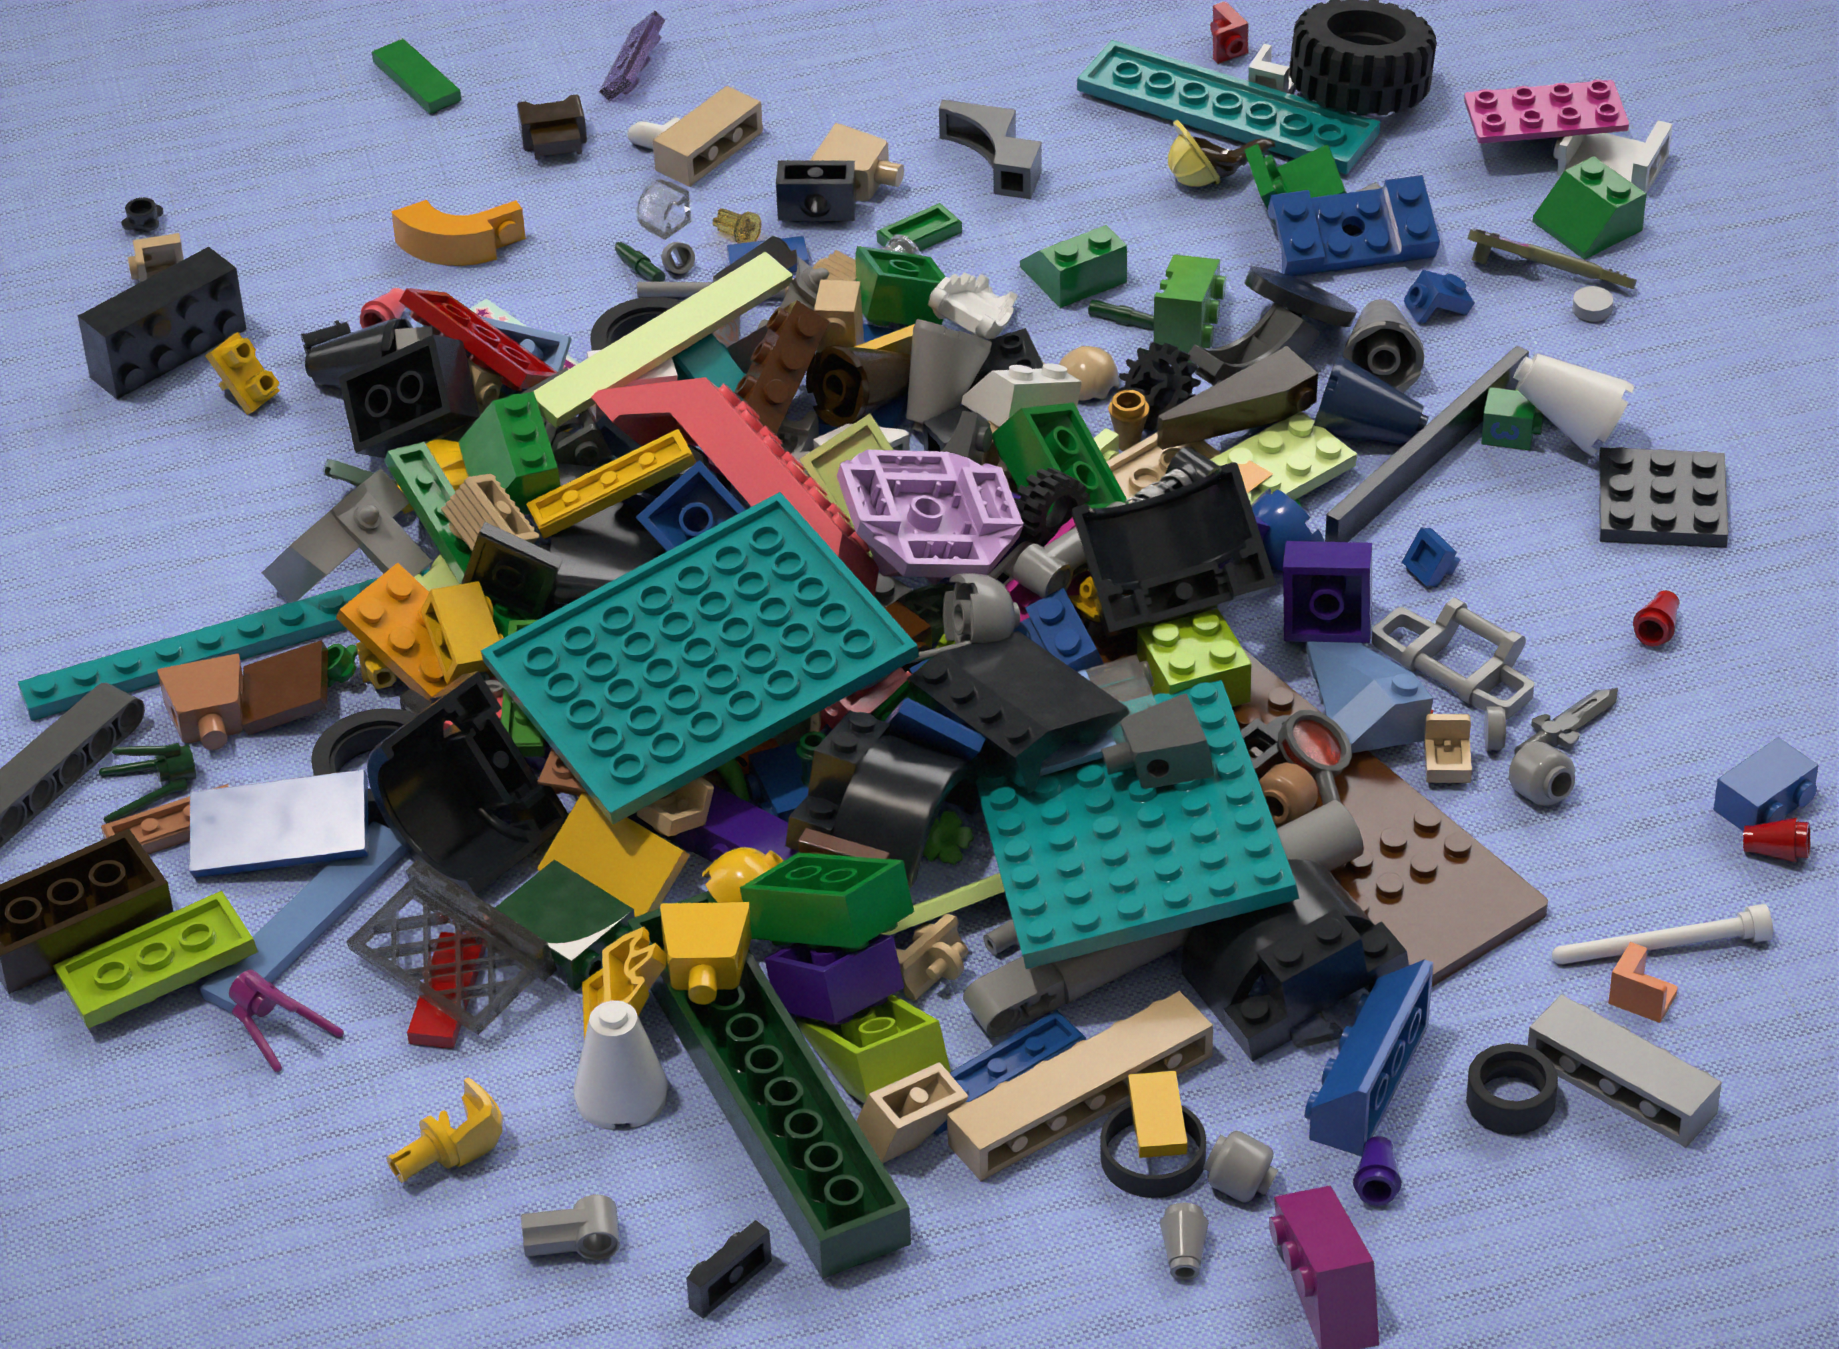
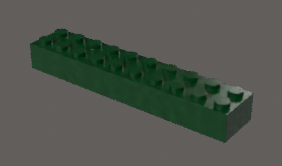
M707 891L676 903L718 902ZM660 908L627 920L629 933L645 927L649 932V945L656 943L665 952ZM750 950L747 953L739 986L734 989L717 990L715 1000L708 1004H697L691 1001L688 997V990L672 988L666 962V967L653 983L650 990L821 1278L824 1279L911 1245L909 1205Z

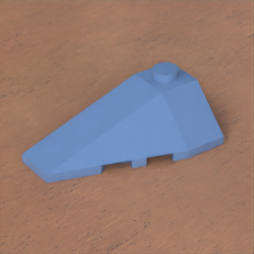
M1307 642L1306 651L1313 678L1318 680L1320 688L1318 694L1320 704H1324L1326 716L1334 720L1346 733L1351 744L1352 753L1424 741L1426 716L1431 713L1434 698L1412 672L1360 643Z

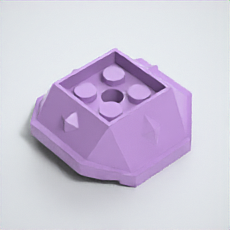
M866 450L856 455L851 461L846 460L840 463L837 479L856 534L868 544L882 576L925 577L936 585L945 577H952L956 574L977 573L988 575L1020 536L1023 521L1001 467L987 463L981 466L967 457L950 452Z

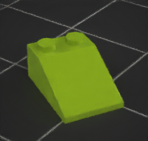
M893 994L888 996V1000L884 1004L864 1008L853 1014L851 1021L841 1025H827L826 1021L813 1018H795L797 1027L847 1093L865 1103L870 1093L939 1062L948 1072H951L939 1020Z

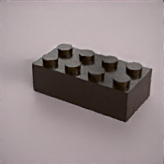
M126 829L0 884V982L8 994L55 974L56 971L53 966L174 912L167 880L130 829Z

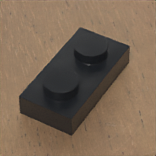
M755 1220L743 1231L734 1233L726 1241L725 1245L707 1261L699 1262L692 1269L689 1276L686 1277L689 1309L704 1319L772 1262L770 1230Z

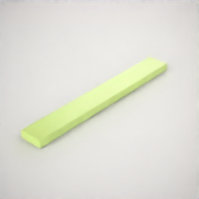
M767 252L760 254L534 390L541 416L557 428L596 404L591 396L598 390L626 386L788 287L792 281L793 274Z

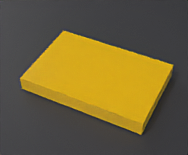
M582 792L537 870L541 871L555 859L633 908L634 915L637 917L659 909L660 904L665 899L690 854L627 817L612 824L588 794Z

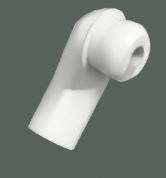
M674 117L664 125L645 121L637 122L629 128L628 139L634 145L653 149V139L680 119Z

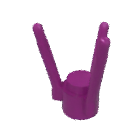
M253 969L241 973L229 989V998L237 1004L233 1008L232 1014L244 1024L275 1072H280L282 1065L253 1021V1015L264 1017L278 1004L290 1012H296L336 1037L344 1035V1031L281 992Z

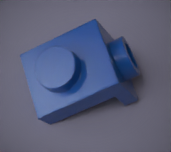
M1424 269L1404 297V303L1415 320L1423 324L1427 322L1436 307L1467 315L1475 304L1465 289L1466 284L1461 278L1451 273L1441 275Z

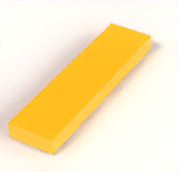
M677 429L526 503L542 537L545 539L692 467L696 461L682 434Z

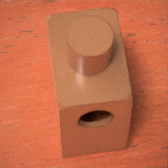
M239 653L157 669L164 705L182 742L193 743L201 741L204 748L217 750L225 746L227 736L239 734L244 730L241 726L243 674Z

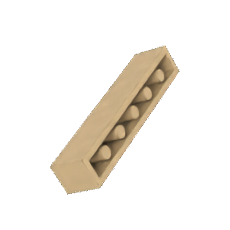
M1180 991L1163 1000H1157L1139 1013L1125 1020L1115 1022L1110 1028L1088 1040L1079 1041L1071 1049L1048 1061L1038 1063L1033 1069L1020 1076L1000 1083L986 1094L970 1102L960 1104L955 1110L947 1114L948 1146L974 1175L982 1181L1129 1102V1074L1176 1071L1177 1076L1212 1057L1213 1024Z

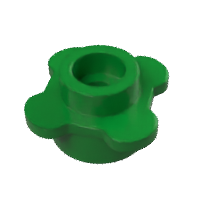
M333 644L327 648L328 688L336 681L339 683L346 682L355 673L357 668L355 657L358 654L355 645H349L345 648L341 644Z

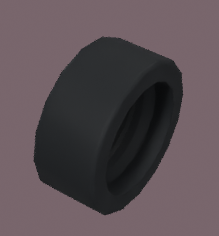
M1511 1043L1491 1046L1477 1054L1469 1066L1466 1104L1471 1115L1478 1122L1496 1132L1522 1134L1535 1131L1546 1124L1555 1111L1558 1073L1552 1061L1536 1049L1526 1045ZM1505 1076L1519 1077L1531 1082L1540 1090V1093L1530 1099L1521 1101L1504 1100L1492 1095L1484 1088V1084L1495 1078Z

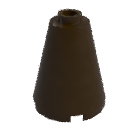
M832 345L820 352H816L806 372L807 393H813L817 405L812 406L815 413L826 424L842 427L846 424H854L868 414L877 411L908 392L911 357L904 352Z

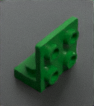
M1259 144L1244 150L1260 197L1267 210L1270 197L1274 194L1309 190L1312 198L1347 193L1328 145H1324L1279 167L1272 154L1267 157L1264 156Z

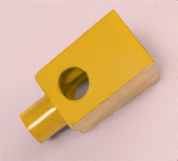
M749 902L661 903L663 942L665 953L667 954L671 987L676 990H688L689 999L697 1004H708L715 1000L717 990L734 989L739 986L752 937Z

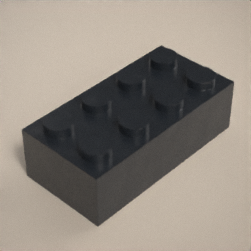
M209 246L78 315L89 377L117 400L223 343L231 335L247 330L237 268Z

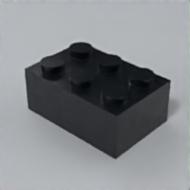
M433 334L338 376L354 451L357 454L386 458L389 450L425 442L480 417L462 340Z

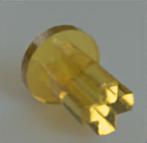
M721 208L718 210V217L713 218L712 221L713 226L718 227V231L734 236L737 243L757 241L762 228L759 215L750 211L741 215Z

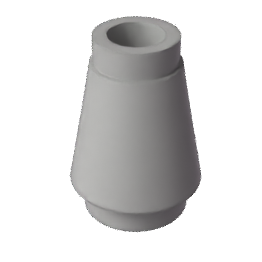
M1192 1203L1170 1205L1165 1210V1216L1160 1220L1170 1274L1176 1279L1189 1280L1196 1278L1200 1274V1265L1209 1222L1204 1216L1203 1209L1198 1205Z

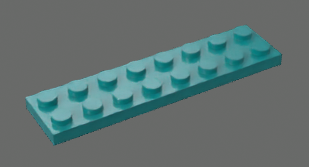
M1111 40L1077 78V91L1093 95L1096 98L1116 102L1132 109L1145 111L1164 119L1178 120L1180 123L1222 135L1231 140L1249 143L1256 139H1270L1275 142L1276 147L1269 148L1268 151L1283 154L1294 159L1324 145H1328L1339 172L1344 174L1349 173L1380 134V121L1351 112H1337L1335 108H1324L1312 100L1309 101L1299 96L1115 40Z

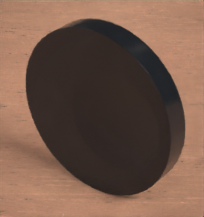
M1252 266L1244 282L1254 292L1286 307L1287 310L1302 318L1303 314L1329 324L1351 327L1357 314V309L1340 297L1310 283L1271 269Z

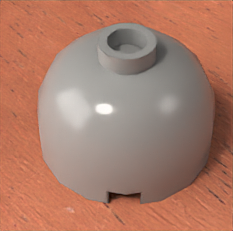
M977 573L956 574L951 577L949 582L957 583L955 584L954 591H946L944 596L943 622L946 641L955 640V644L970 641L971 644L1000 641L1009 637L1013 630L1018 628L1020 623L1019 606L1016 602L1012 601L1009 591L1001 582L988 575Z

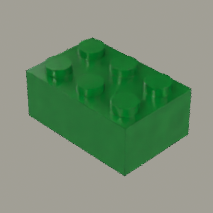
M798 852L739 887L743 902H749L751 939L770 940L773 945L802 943L811 949L835 946L841 947L842 951L845 952L858 951L866 948L869 945V940L880 933H886L897 928L899 921L914 912L903 860Z

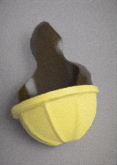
M1176 120L1173 122V126L1178 136L1170 147L1168 166L1175 178L1183 185L1201 187L1211 183L1218 184L1221 182L1220 178L1234 174L1241 165L1245 166L1248 160L1245 149L1259 144L1265 155L1266 151L1269 148L1276 147V144L1270 139H1256L1238 149L1228 150L1204 138L1192 137L1186 128Z

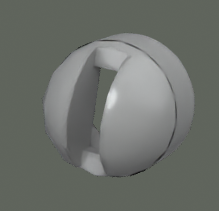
M672 242L663 249L661 260L668 271L683 274L693 267L695 254L688 244ZM672 251L681 265L676 266L671 256Z

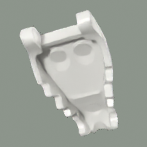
M964 272L961 277L953 274L950 278L945 277L931 292L928 305L939 319L948 318L970 331L974 336L994 339L1010 321L1014 311L1013 305L1018 295L1010 291L1007 295L996 296L992 292V287H989V278L980 274L976 279L974 276Z

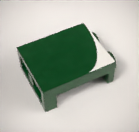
M555 859L491 910L496 943L507 950L519 941L528 945L562 967L566 972L567 986L574 991L582 987L583 981L603 968L602 950L623 935L629 933L627 920L635 917L633 908Z

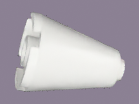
M1538 353L1532 359L1527 356L1524 357L1513 378L1518 380L1516 389L1583 452L1590 456H1593L1598 451L1591 447L1598 439L1605 443L1620 420L1628 404L1626 400L1622 399L1624 391L1632 393L1634 385L1626 380Z
M622 1001L604 1002L595 1007L590 1014L574 1084L576 1105L584 1119L604 1129H615V1124L630 1123L631 1128L642 1126L653 1120L666 1105L667 1078L635 1009L630 1004Z

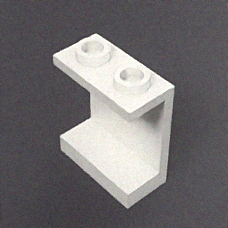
M1657 121L1646 142L1609 133L1559 137L1553 154L1554 159H1558L1557 175L1561 176L1565 170L1595 156L1647 193L1669 156L1672 124Z

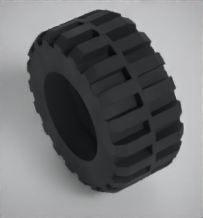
M1329 0L1326 4L1320 2L1313 5L1311 9H1306L1295 22L1289 76L1298 92H1301L1309 101L1315 100L1319 106L1324 108L1331 107L1335 108L1337 112H1354L1357 115L1367 116V114H1377V116L1388 115L1389 112L1397 114L1404 112L1408 107L1412 109L1417 106L1430 91L1437 46L1436 35L1423 17H1417L1415 12L1409 9L1403 10L1393 3L1384 4L1380 3L1379 0Z

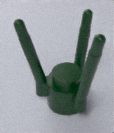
M179 743L165 746L114 747L112 749L114 755L154 756V760L101 768L99 770L100 776L156 769L159 782L168 781L169 784L117 809V811L106 815L103 820L106 824L116 821L171 793L188 790L186 781L196 779L195 764L190 746H180Z

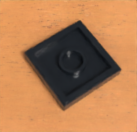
M484 522L479 531L461 584L479 581L484 597L487 596L490 600L533 620H539L545 610L564 558Z

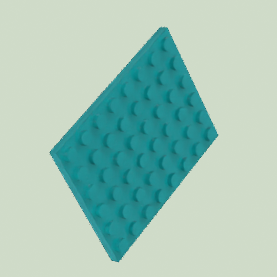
M781 492L481 650L486 666L612 824L621 821L919 657L918 645Z
M1222 680L1212 683H1199L1192 688L1171 695L1165 693L1156 694L1149 699L1125 705L1129 709L1130 714L1127 715L1129 716L1179 695L1187 694L1207 739L1215 775L1213 777L1145 789L1140 786L1133 768L1108 775L1103 758L1039 776L1036 789L1029 794L976 755L970 761L977 770L976 788L1026 969L1299 899L1296 881ZM1120 721L1111 728L1116 744L1125 742Z

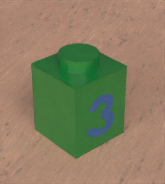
M1489 387L1483 416L1481 444L1530 451L1533 435H1541L1544 414L1537 410L1519 391Z

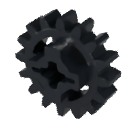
M1152 342L1150 343L1149 350L1138 348V359L1136 361L1126 360V364L1130 368L1128 374H1119V378L1125 381V387L1118 389L1117 393L1123 390H1135L1145 397V401L1149 405V412L1144 429L1152 432L1158 429L1159 415L1194 397L1196 394L1192 393L1193 388L1201 384V380L1192 378V374L1198 369V366L1188 362L1190 354L1178 350L1179 347L1167 343L1161 345Z

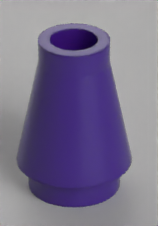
M1374 1136L1365 1142L1364 1152L1353 1178V1187L1363 1202L1373 1206H1382L1390 1203L1401 1189L1402 1183L1393 1154L1392 1142L1385 1137Z

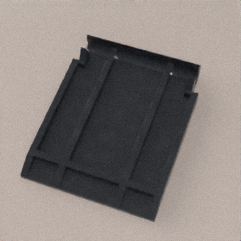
M558 463L561 486L599 467ZM619 502L551 536L550 552L564 558L556 578L554 603L567 605L667 552L636 519V516L641 513L640 511Z

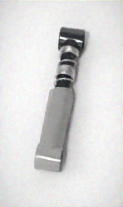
M1185 447L1172 458L1167 467L1166 474L1161 477L1160 481L1151 483L1134 494L1133 497H1129L1124 503L1114 502L1106 508L1125 505L1131 500L1132 502L1130 503L1138 502L1179 489L1208 476L1220 466L1192 448ZM1076 527L1045 547L1039 544L1028 546L1020 554L1014 565V580L1041 598H1046L1061 588H1064L1066 591L1072 579L1089 569Z

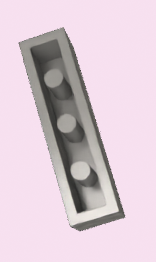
M1562 994L1529 1027L1527 1046L1540 1051L1551 1060L1558 1073V1077L1684 1147H1687L1718 1113L1721 1081L1712 1077L1706 1071L1697 1069L1675 1057L1666 1049L1653 1045L1633 1034L1627 1028L1611 1022L1593 1012L1587 1006L1579 1004Z

